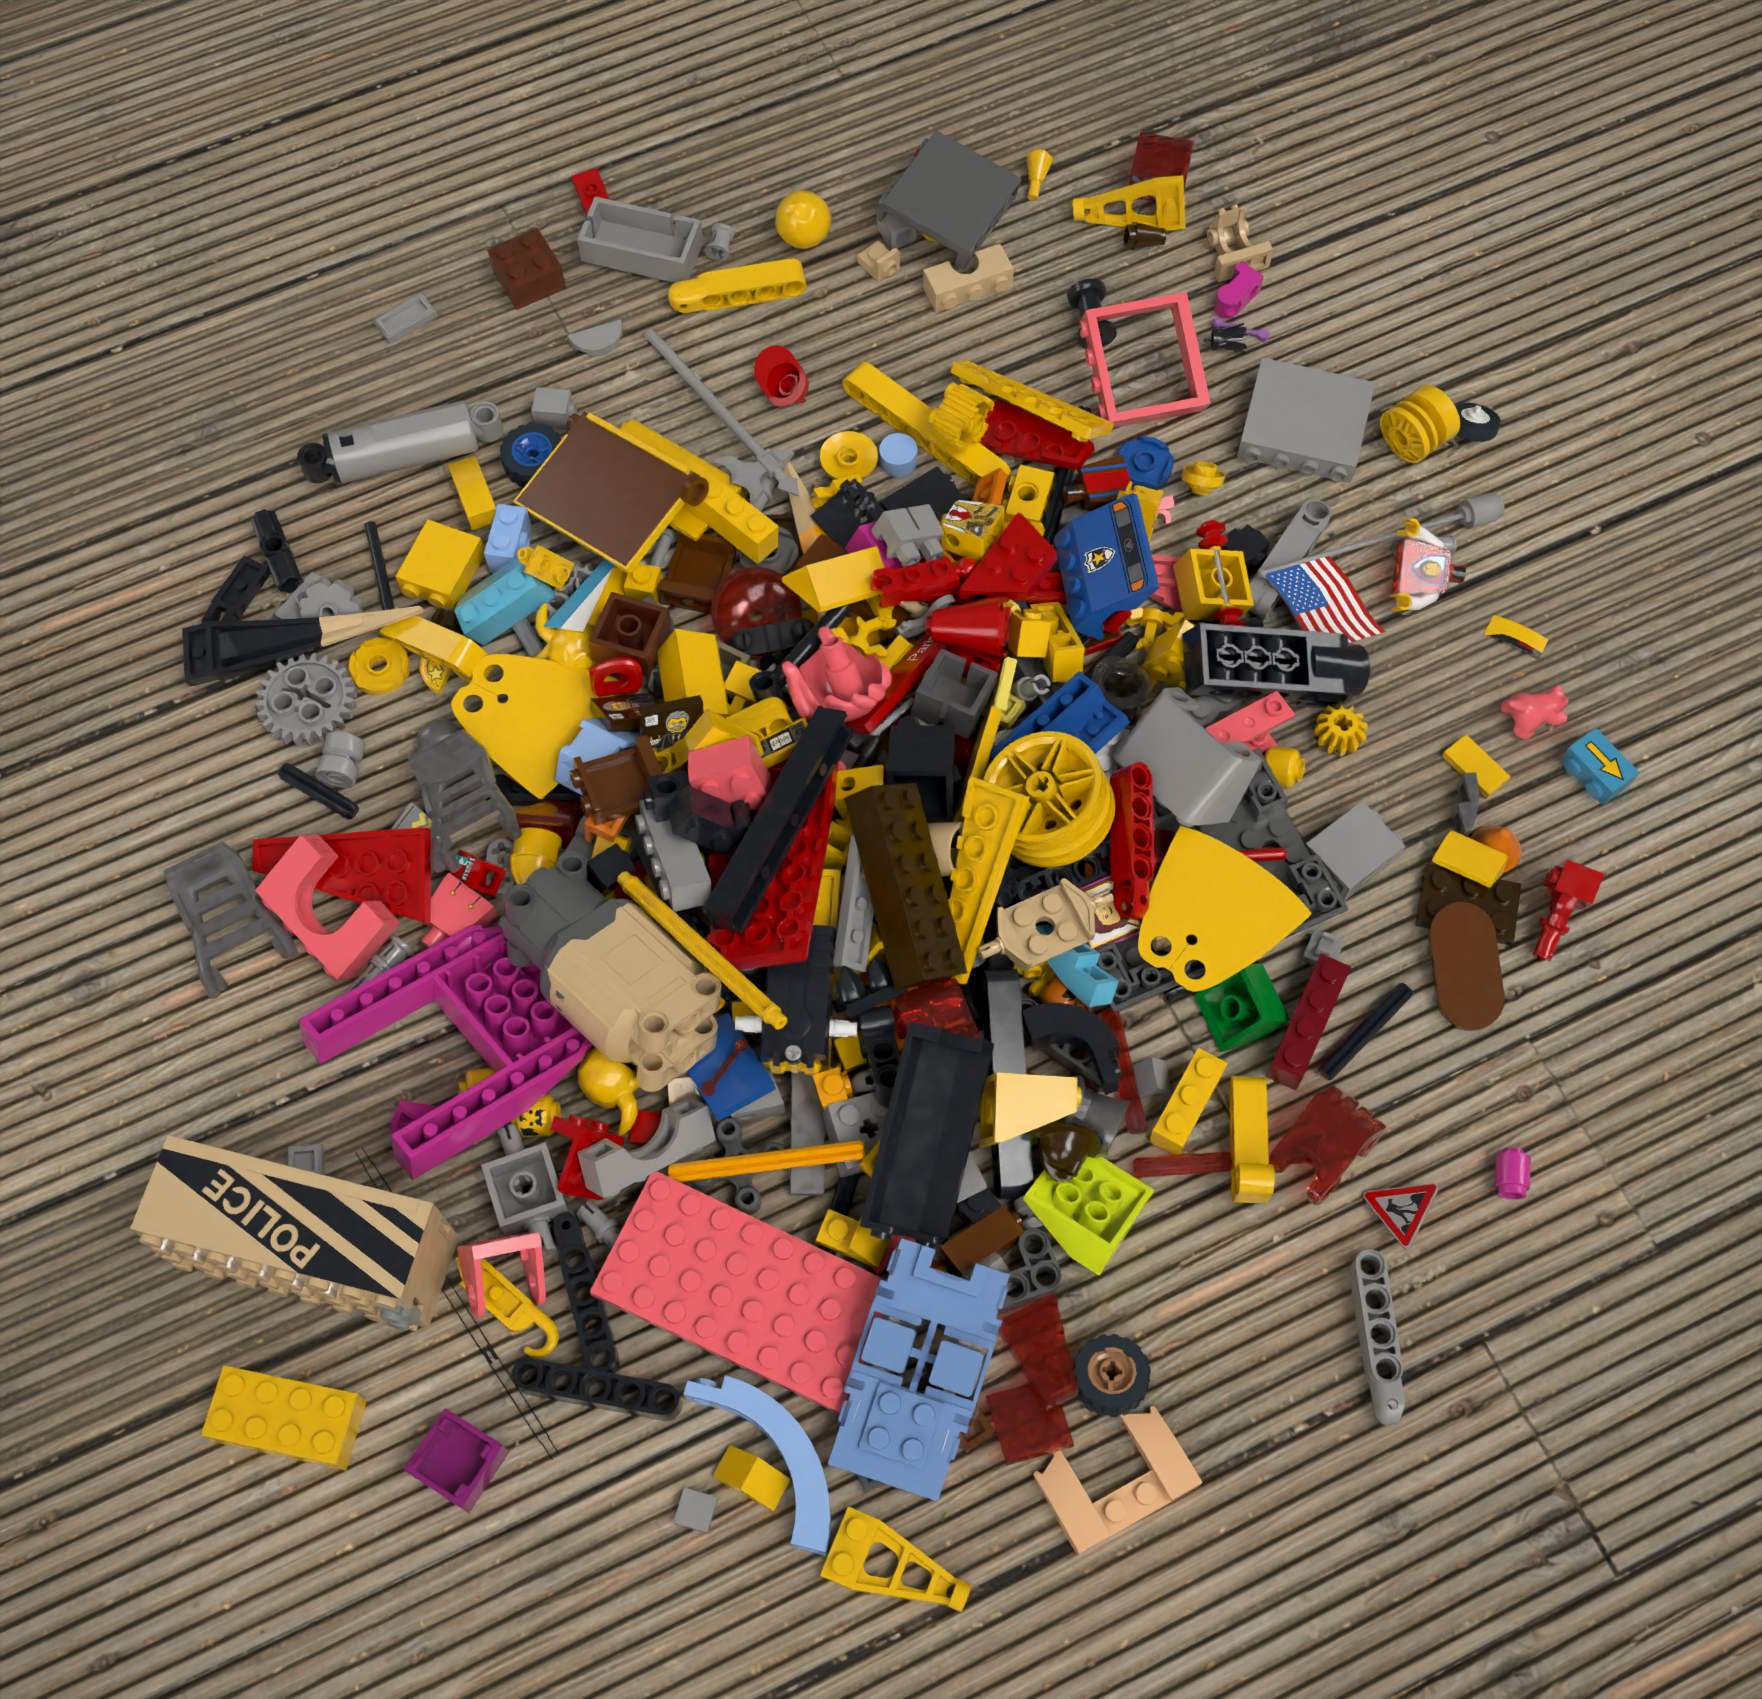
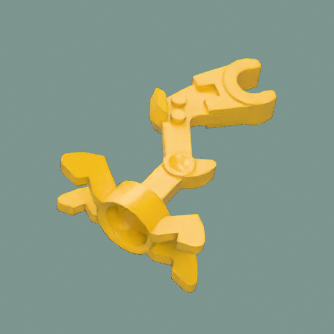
M875 596L866 599L877 618L864 622L858 616L855 621V629L858 632L856 636L848 637L843 628H833L831 630L836 637L842 638L843 642L854 647L863 657L868 658L869 654H875L878 658L885 659L888 655L886 649L881 644L869 646L866 639L871 632L879 629L886 631L894 627L897 620L892 619L894 606L887 608L879 607L881 596Z
M1137 608L1131 610L1132 615L1125 623L1129 627L1140 623L1141 626L1146 628L1144 638L1137 642L1135 651L1144 649L1148 655L1154 644L1156 629L1163 627L1168 631L1180 623L1179 621L1183 619L1184 613L1175 612L1172 616L1168 612H1163L1156 608ZM1144 668L1130 678L1128 687L1131 689L1136 684L1144 685L1145 688L1140 692L1139 696L1141 699H1144L1157 686L1160 680L1154 678L1150 671Z

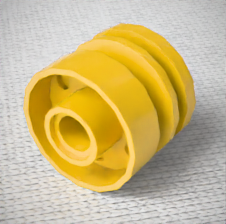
M1422 385L1406 396L1403 401H1400L1383 413L1380 419V426L1386 443L1397 456L1409 463H1418L1434 452L1437 447L1445 444L1458 434L1460 417L1455 405L1442 390L1433 385Z

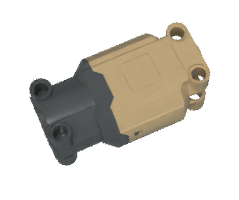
M578 851L564 852L558 857L557 867L539 868L530 874L524 884L514 885L506 891V911L500 918L499 926L503 929L504 936L507 938L509 962L517 967H527L534 964L539 968L540 989L544 998L606 1058L617 1063L633 1062L637 1066V1084L640 1088L648 1092H656L662 1089L715 1049L718 1024L712 1014L717 1011L720 1005L721 981L714 974L705 973L703 964L638 904L628 899H606L587 881V859L582 853Z

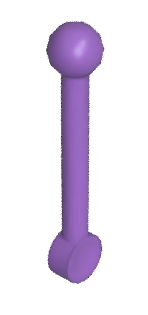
M1219 317L1212 320L1214 328L1234 326V324L1223 322ZM1247 328L1245 334L1256 336L1261 342H1266L1269 338V332L1265 329L1256 331Z

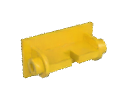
M538 544L535 550L531 547L520 548L517 552L519 562L526 566L525 573L562 590L575 563Z

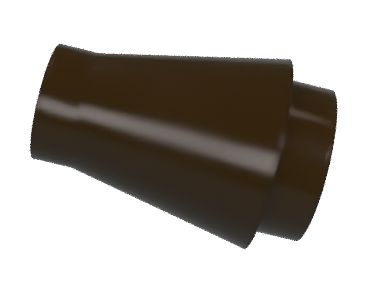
M1132 222V224H1127L1124 228L1125 247H1130L1131 250L1164 245L1166 242V229Z

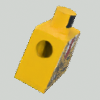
M958 500L954 503L948 514L933 511L945 533L941 538L943 549L963 557H971L976 562L982 560L1004 531V506Z

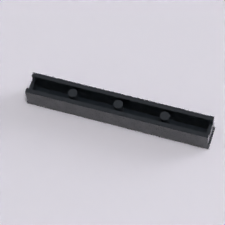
M823 706L817 707L702 908L714 929H723L741 934L745 931L855 733L854 728L846 727L844 723L847 717L845 711L823 708Z

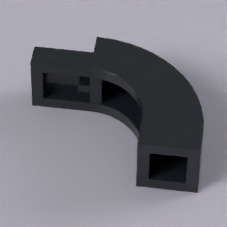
M1045 1003L1022 1010L1023 1024L1033 1051L1060 1043L1077 1046L1085 1051L1093 1061L1105 1095L1118 1091V1079L1122 1078V1073L1118 1061L1114 1058L1119 1057L1120 1045L1112 1030L1103 1020L1084 1008L1066 1003Z

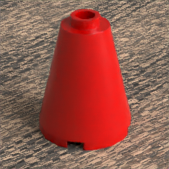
M1001 595L933 610L932 616H927L926 633L927 635H932V640L935 642L1007 658L1009 650H1003V646H1005V642H1010V607H1004V603L1009 601L1008 595Z

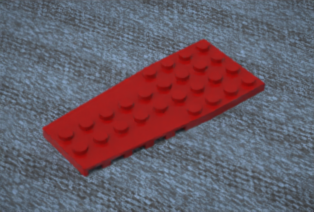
M788 759L768 768L772 786ZM838 764L743 934L723 929L716 930L710 923V934L707 935V942L738 971L807 960L836 799ZM759 809L750 811L752 819L755 818ZM736 844L727 855L712 850V855L709 856L708 868L711 871V893L739 844Z

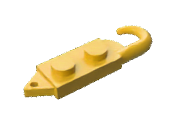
M456 1257V1262L462 1279L460 1285L466 1290L459 1263V1258ZM483 1258L481 1266L485 1308L510 1331L522 1332L535 1323L546 1333L547 1342L542 1348H524V1352L530 1357H545L553 1352L559 1340L558 1327L554 1321Z

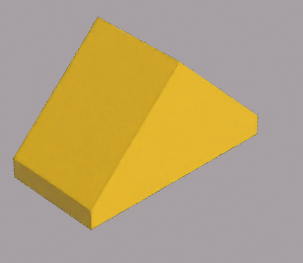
M729 1445L712 1476L719 1482L773 1512L791 1481L790 1478L758 1456Z

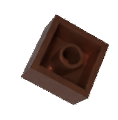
M538 228L487 249L492 271L516 310L566 289L562 266Z
M611 592L588 641L592 661L601 663L618 657L633 658L639 662L642 675L650 678L658 660V649L666 641L671 630L669 609Z

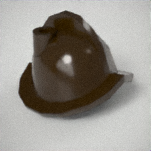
M1054 1123L1029 1132L1030 1135L1038 1138V1154L1041 1158L1042 1166L1047 1175L1056 1182H1066L1073 1177H1077L1087 1156L1095 1158L1101 1148V1139L1091 1129L1078 1124Z

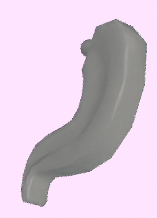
M945 595L936 600L922 617L907 622L903 621L896 628V636L901 635L908 639L925 632L927 616H932L933 610L945 608L947 605L954 603L953 595Z

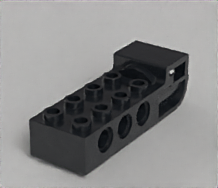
M1199 623L1182 633L1186 694L1262 699L1278 691L1284 700L1296 701L1297 706L1326 708L1329 705L1334 708L1340 702L1342 704L1353 697H1358L1363 693L1368 684L1370 676L1369 655L1362 645L1349 643L1348 636L1345 634Z

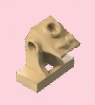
M1236 204L1231 206V210L1225 211V208L1218 210L1219 214L1215 216L1214 221L1208 227V242L1211 246L1215 247L1219 255L1217 256L1214 276L1218 283L1232 279L1234 268L1241 261L1256 271L1269 268L1273 254L1270 242L1252 245L1248 241L1249 225L1246 219H1244L1245 206L1238 208ZM1237 244L1239 250L1231 251L1228 246Z

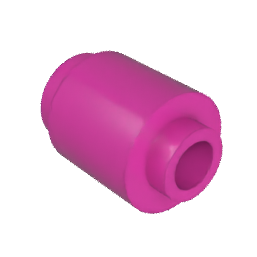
M1508 1147L1504 1148L1503 1152L1496 1154L1495 1188L1498 1189V1196L1511 1200L1526 1198V1191L1530 1190L1531 1157L1524 1154L1523 1149Z

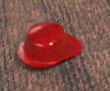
M779 345L769 346L762 350L755 361L754 376L768 399L775 406L779 407L805 403L804 397L809 389V381L804 369L794 355L786 347Z

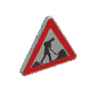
M1429 1183L1366 1191L1363 1194V1198L1402 1248L1409 1249L1439 1189L1437 1184Z

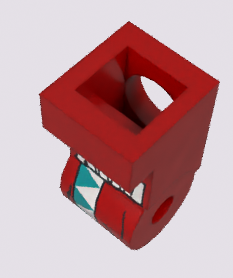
M459 849L455 858L461 864V868L455 873L450 871L449 873L460 878L461 881L465 882L464 884L473 889L496 896L507 870L479 856ZM491 870H493L494 878L492 882L487 886V875Z

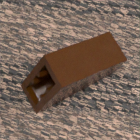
M1003 1205L940 1246L939 1261L946 1265L948 1274L970 1280L974 1263L989 1267L1018 1244L1020 1236L1025 1232L1022 1229L1023 1220L1015 1211L1012 1210L1009 1213Z

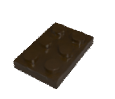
M1426 864L1423 871L1415 926L1429 929L1435 915L1445 906L1457 902L1471 903L1483 909L1492 919L1497 943L1511 946L1515 939L1521 883L1498 879L1491 887H1486L1447 868Z

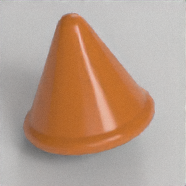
M1488 825L1479 828L1470 837L1508 856L1503 873L1510 871L1518 864L1521 857V845L1518 838L1509 829Z

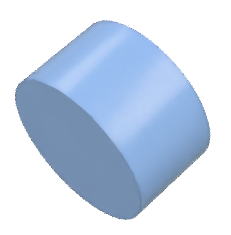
M894 433L882 440L879 448L882 470L893 477H903L913 472L917 465V445L914 439L903 433Z

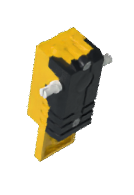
M823 869L807 960L767 966L765 995L780 1007L781 1013L787 1017L786 1025L777 1030L771 1024H766L758 1015L736 1016L735 1030L762 1033L760 1059L764 1068H770L771 1072L775 1074L791 1071L792 1073L804 1072L805 1075L813 1076L819 1073V1071L830 1070L832 1037H857V1022L833 1020L834 1005L832 1001L835 996L836 981L833 958L838 930L841 870Z

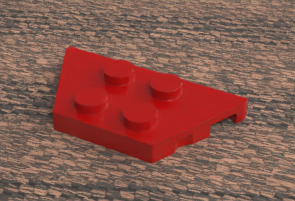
M1017 512L960 587L959 598L969 599V594L988 595V598L1008 595L1011 600L1027 601L1057 561V551L1021 513Z

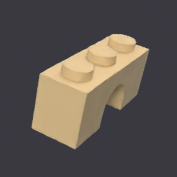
M997 244L975 252L973 273L960 274L952 268L949 261L924 269L923 289L937 313L1012 287L1014 268L1001 244Z

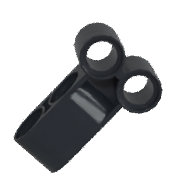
M890 1004L873 1007L857 1015L861 1054L863 1059L866 1058L876 1100L885 1108H889L893 1087L886 1086H894L901 1058L895 1037V1021Z

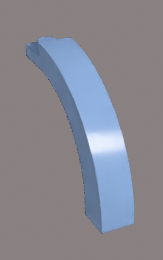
M725 1375L721 1389L717 1388L718 1383L704 1378H697L696 1383L687 1381L684 1391L687 1401L734 1413L755 1425L774 1443L789 1468L795 1490L796 1514L791 1546L796 1549L827 1556L831 1527L830 1498L819 1457L800 1424L775 1399L744 1381Z

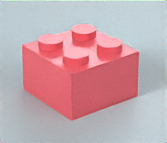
M749 735L688 752L689 783L693 788L724 800L730 805L734 801L744 800L745 803H749L750 811L760 809L772 788V780Z

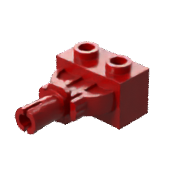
M1565 860L1561 864L1555 865L1553 869H1549L1543 886L1548 887L1545 896L1553 899L1547 918L1541 917L1538 921L1542 930L1533 951V956L1551 961L1560 937L1565 936L1570 930L1569 927H1566V923L1574 907L1584 909L1593 904L1605 875L1604 873L1570 860Z

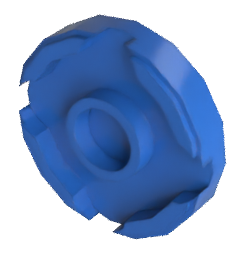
M1147 436L1137 437V440L1125 442L1118 450L1117 456L1123 455L1130 480L1133 482V489L1135 485L1157 489L1166 484L1172 475L1173 455L1169 452L1168 446L1156 438Z

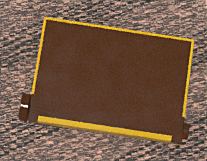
M584 411L581 416L572 414L566 422V427L569 430L568 433L522 489L513 503L519 507H526L528 514L628 574H631L684 504L698 506L705 500L709 491V483L705 478L691 471L689 467L589 412L588 414Z

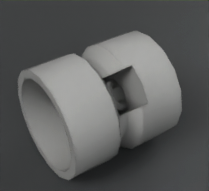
M335 731L327 733L322 748L324 756H321L315 773L316 778L334 787H353L359 772V767L356 764L362 761L366 746L365 742L359 737L346 732Z

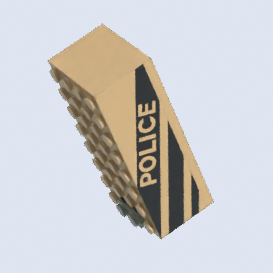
M169 1135L166 1137L130 1228L140 1236L139 1242L151 1246V1251L162 1254L161 1258L172 1262L171 1266L177 1269L191 1272L193 1267L203 1270L204 1275L217 1280H223L226 1275L236 1279L235 1283L255 1289L256 1285L260 1284L268 1287L267 1291L272 1294L287 1297L290 1292L300 1296L301 1301L319 1306L321 1301L332 1304V1309L347 1314H352L353 1309L365 1313L364 1317L377 1322H384L386 1320L388 1321V1326L403 1331H417L418 1326L429 1329L442 1290L441 1288L446 1278L445 1276L448 1273L459 1240V1236L434 1203Z

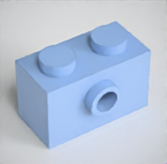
M505 504L497 505L484 552L490 573H495L514 560L520 548L530 546L532 524L526 507Z

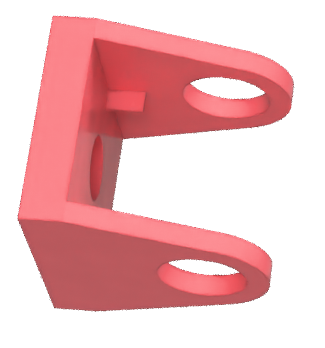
M539 1232L520 1233L457 1246L468 1301L475 1319L482 1318L485 1315L482 1258L519 1251L532 1301L536 1306L545 1303V1278Z

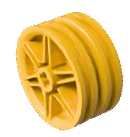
M1046 731L1019 738L1005 747L993 759L983 778L985 781L1030 797L1011 851L1013 856L1024 863L1048 868L1076 862L1099 846L1113 823L1115 797L1112 787L1094 752L1087 744L1072 735ZM1081 801V806L1075 810L1076 802Z

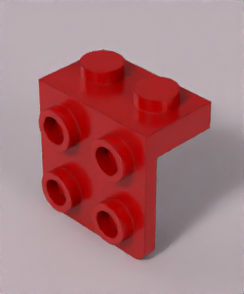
M569 1114L568 1119L554 1116L550 1129L573 1139L557 1190L567 1195L603 1200L604 1198L586 1188L577 1152L605 1138L622 1147L626 1137L609 1131L610 1125L599 1120L591 1119L588 1124V1119L574 1114Z

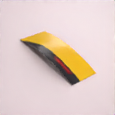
M1493 615L1484 635L1509 643L1537 659L1540 658L1548 642L1547 638L1537 632L1496 615Z

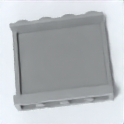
M1262 357L1237 458L1245 459L1248 462L1272 465L1279 469L1299 471L1306 475L1321 476L1336 482L1351 483L1357 466L1375 382Z

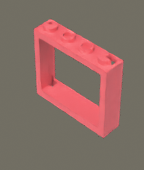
M1187 292L1085 311L1081 318L1082 320L1079 321L1081 327L1080 335L1082 338H1086L1085 359L1087 365L1092 366L1091 388L1093 393L1098 395L1099 400L1097 415L1113 422V428L1202 412L1211 404ZM1171 308L1190 399L1116 413L1097 321Z

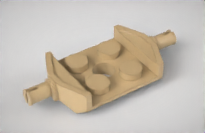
M1064 878L1060 880L1059 885L1006 909L999 907L996 913L997 937L989 943L978 946L979 955L981 954L982 960L999 952L1002 955L1006 954L1018 967L1028 970L1093 940L1095 937L1094 913L1096 908L1114 901L1112 893L1109 894L1110 890L1107 888L1093 896H1087ZM1040 921H1047L1053 926L1054 930L1051 934L1043 935L1036 930L1035 925Z

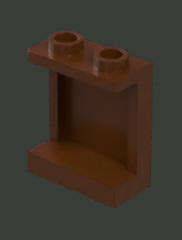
M677 530V545L666 580L661 579L658 587L660 602L662 605L711 615L713 608V615L718 616L724 599V592H726L728 586V579L731 576L735 563L736 548L721 535L710 536L702 534L697 541H694Z
M647 735L635 738L634 748L584 763L580 756L573 758V770L569 771L574 788H580L583 797L580 798L583 812L585 816L591 815L595 826L639 813V801L644 800L643 791L648 790L647 777L663 774Z

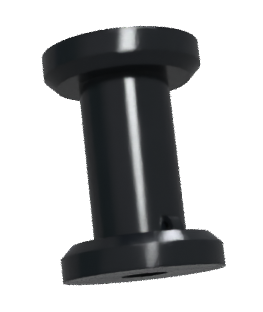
M1098 279L1078 281L1067 292L1068 302L1071 306L1079 308L1082 318L1086 310L1102 307L1101 302L1107 294L1106 286ZM1108 320L1097 321L1102 347H1105L1116 338V327ZM1080 328L1077 332V341L1081 347L1086 349V338L1081 337Z

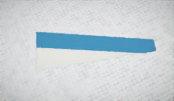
M604 559L543 627L565 630L568 628V630L583 632L615 565Z

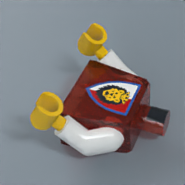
M1401 518V521H1404L1406 524V529L1397 531L1399 536H1408L1409 538L1405 537L1397 541L1392 594L1390 595V598H1396L1397 607L1391 608L1392 612L1420 610L1436 602L1439 594L1446 593L1448 582L1463 583L1466 575V567L1464 565L1450 564L1451 550L1444 548L1443 542L1430 531L1420 526L1418 520L1414 518Z

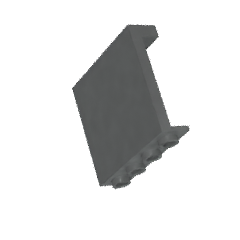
M936 130L930 139L925 138L919 147L918 155L910 157L903 175L898 174L891 186L892 190L889 193L884 192L878 203V208H880L878 221L882 222L887 214L892 215L957 252L955 265L965 269L975 255V252L978 251L1015 199L1022 178Z

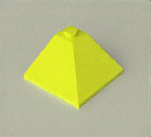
M1097 1154L1095 1158L1087 1156L1077 1177H1073L1066 1182L1054 1181L1043 1170L1025 1194L1023 1200L1072 1259L1100 1276L1150 1199L1154 1189Z

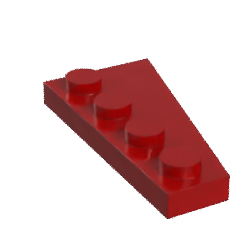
M1001 399L994 403L993 411L989 410L987 413L988 416L985 418V423L989 424L988 430L979 442L993 453L1079 471V468L1083 466L1095 450L1093 442L1089 440L1088 442L1076 440L1071 437L1072 432Z

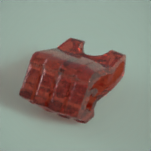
M955 978L947 979L942 983L934 982L925 987L914 988L905 994L887 1001L888 1005H891L895 1029L900 1040L906 1038L909 1021L982 1039L972 1019L961 987Z
M1331 1086L1314 1096L1290 1130L1269 1155V1164H1273L1274 1172L1282 1173L1291 1164L1308 1163L1313 1166L1315 1177L1308 1186L1307 1198L1314 1205L1322 1204L1340 1184L1342 1175L1355 1157L1359 1155L1365 1158L1377 1144L1386 1129V1126L1378 1119L1370 1121L1373 1113L1366 1107L1361 1106L1356 1110L1359 1102L1355 1098L1347 1095L1342 1099L1344 1093L1336 1086Z

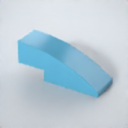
M1051 924L1035 926L1036 930L1043 935L1051 934L1054 930ZM1086 943L1047 961L1062 983L1088 1007L1112 1003L1119 980L1097 966L1100 953Z

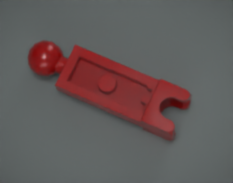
M949 557L897 569H894L892 566L873 571L870 578V589L872 591L882 590L879 607L896 606L901 604V600L958 588L960 579L966 581L978 563L971 557H964L953 566Z

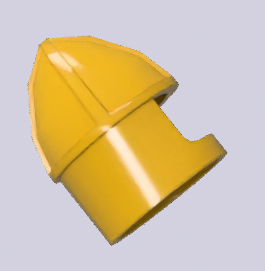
M530 827L521 829L522 836L514 840L512 853L509 857L511 873L517 885L524 884L530 874L539 868L544 867L547 869L556 866L557 855L562 846V839L559 835L541 828Z

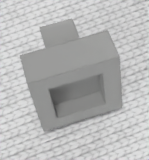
M1314 929L1301 961L1315 966L1321 953L1337 960L1345 941L1325 931L1321 932Z

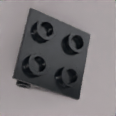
M855 478L852 481L845 480L839 486L841 490L811 515V518L822 530L844 549L859 526L878 521L885 511Z

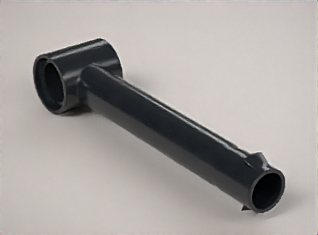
M850 604L828 610L773 671H760L751 677L749 686L756 703L770 697L780 698L784 702L781 689L787 682L786 675L782 670V664L789 661L799 668L822 643L818 636L819 629L823 626L830 629L837 628L846 617H850L852 612Z

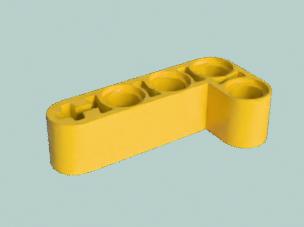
M416 615L383 626L378 632L383 638L394 640L397 645L402 646L404 649L451 669L467 683L472 681V670L482 657L489 655L469 638ZM490 665L485 669V679L488 678L495 665Z
M1231 1076L1229 1084L1232 1202L1267 1204L1274 1192L1275 1173L1273 1164H1269L1266 1078Z

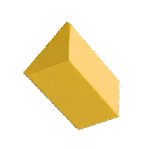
M875 546L806 565L783 576L782 582L820 613L881 595L882 590L872 591L870 589V578L874 570L884 568L878 547Z
M675 629L657 652L664 702L700 695L703 701L704 712L706 709H709L724 718L729 717L717 637L714 634Z

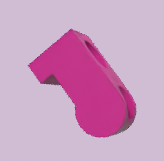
M1241 261L1234 268L1232 281L1221 286L1217 291L1214 306L1216 314L1222 318H1232L1237 315L1260 292L1264 276Z

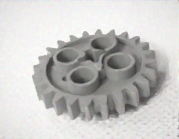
M316 653L311 655L310 660H306L304 654L299 656V661L295 662L293 658L288 659V665L286 666L280 662L276 663L279 671L268 670L267 673L271 679L269 681H260L265 690L256 691L259 701L255 702L258 711H260L257 715L261 722H263L262 724L267 732L271 731L275 739L281 737L285 744H288L293 739L297 747H300L303 740H307L308 744L313 746L314 738H319L324 743L325 734L335 732L334 728L336 727L346 728L343 718L352 719L353 716L349 709L357 708L353 699L357 697L352 677H349L350 675L345 667L341 668L337 660L331 663L328 655H325L319 661ZM299 680H304L302 683L295 685ZM332 689L330 692L322 694L325 690ZM286 705H291L289 708L281 710ZM319 714L316 718L309 720L312 715Z

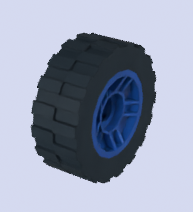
M533 422L519 425L518 428L509 431V434L502 440L503 444L500 446V457L504 471L509 476V479L522 488L526 486L561 441V436L558 432L554 431V428L547 427L542 423L534 424Z

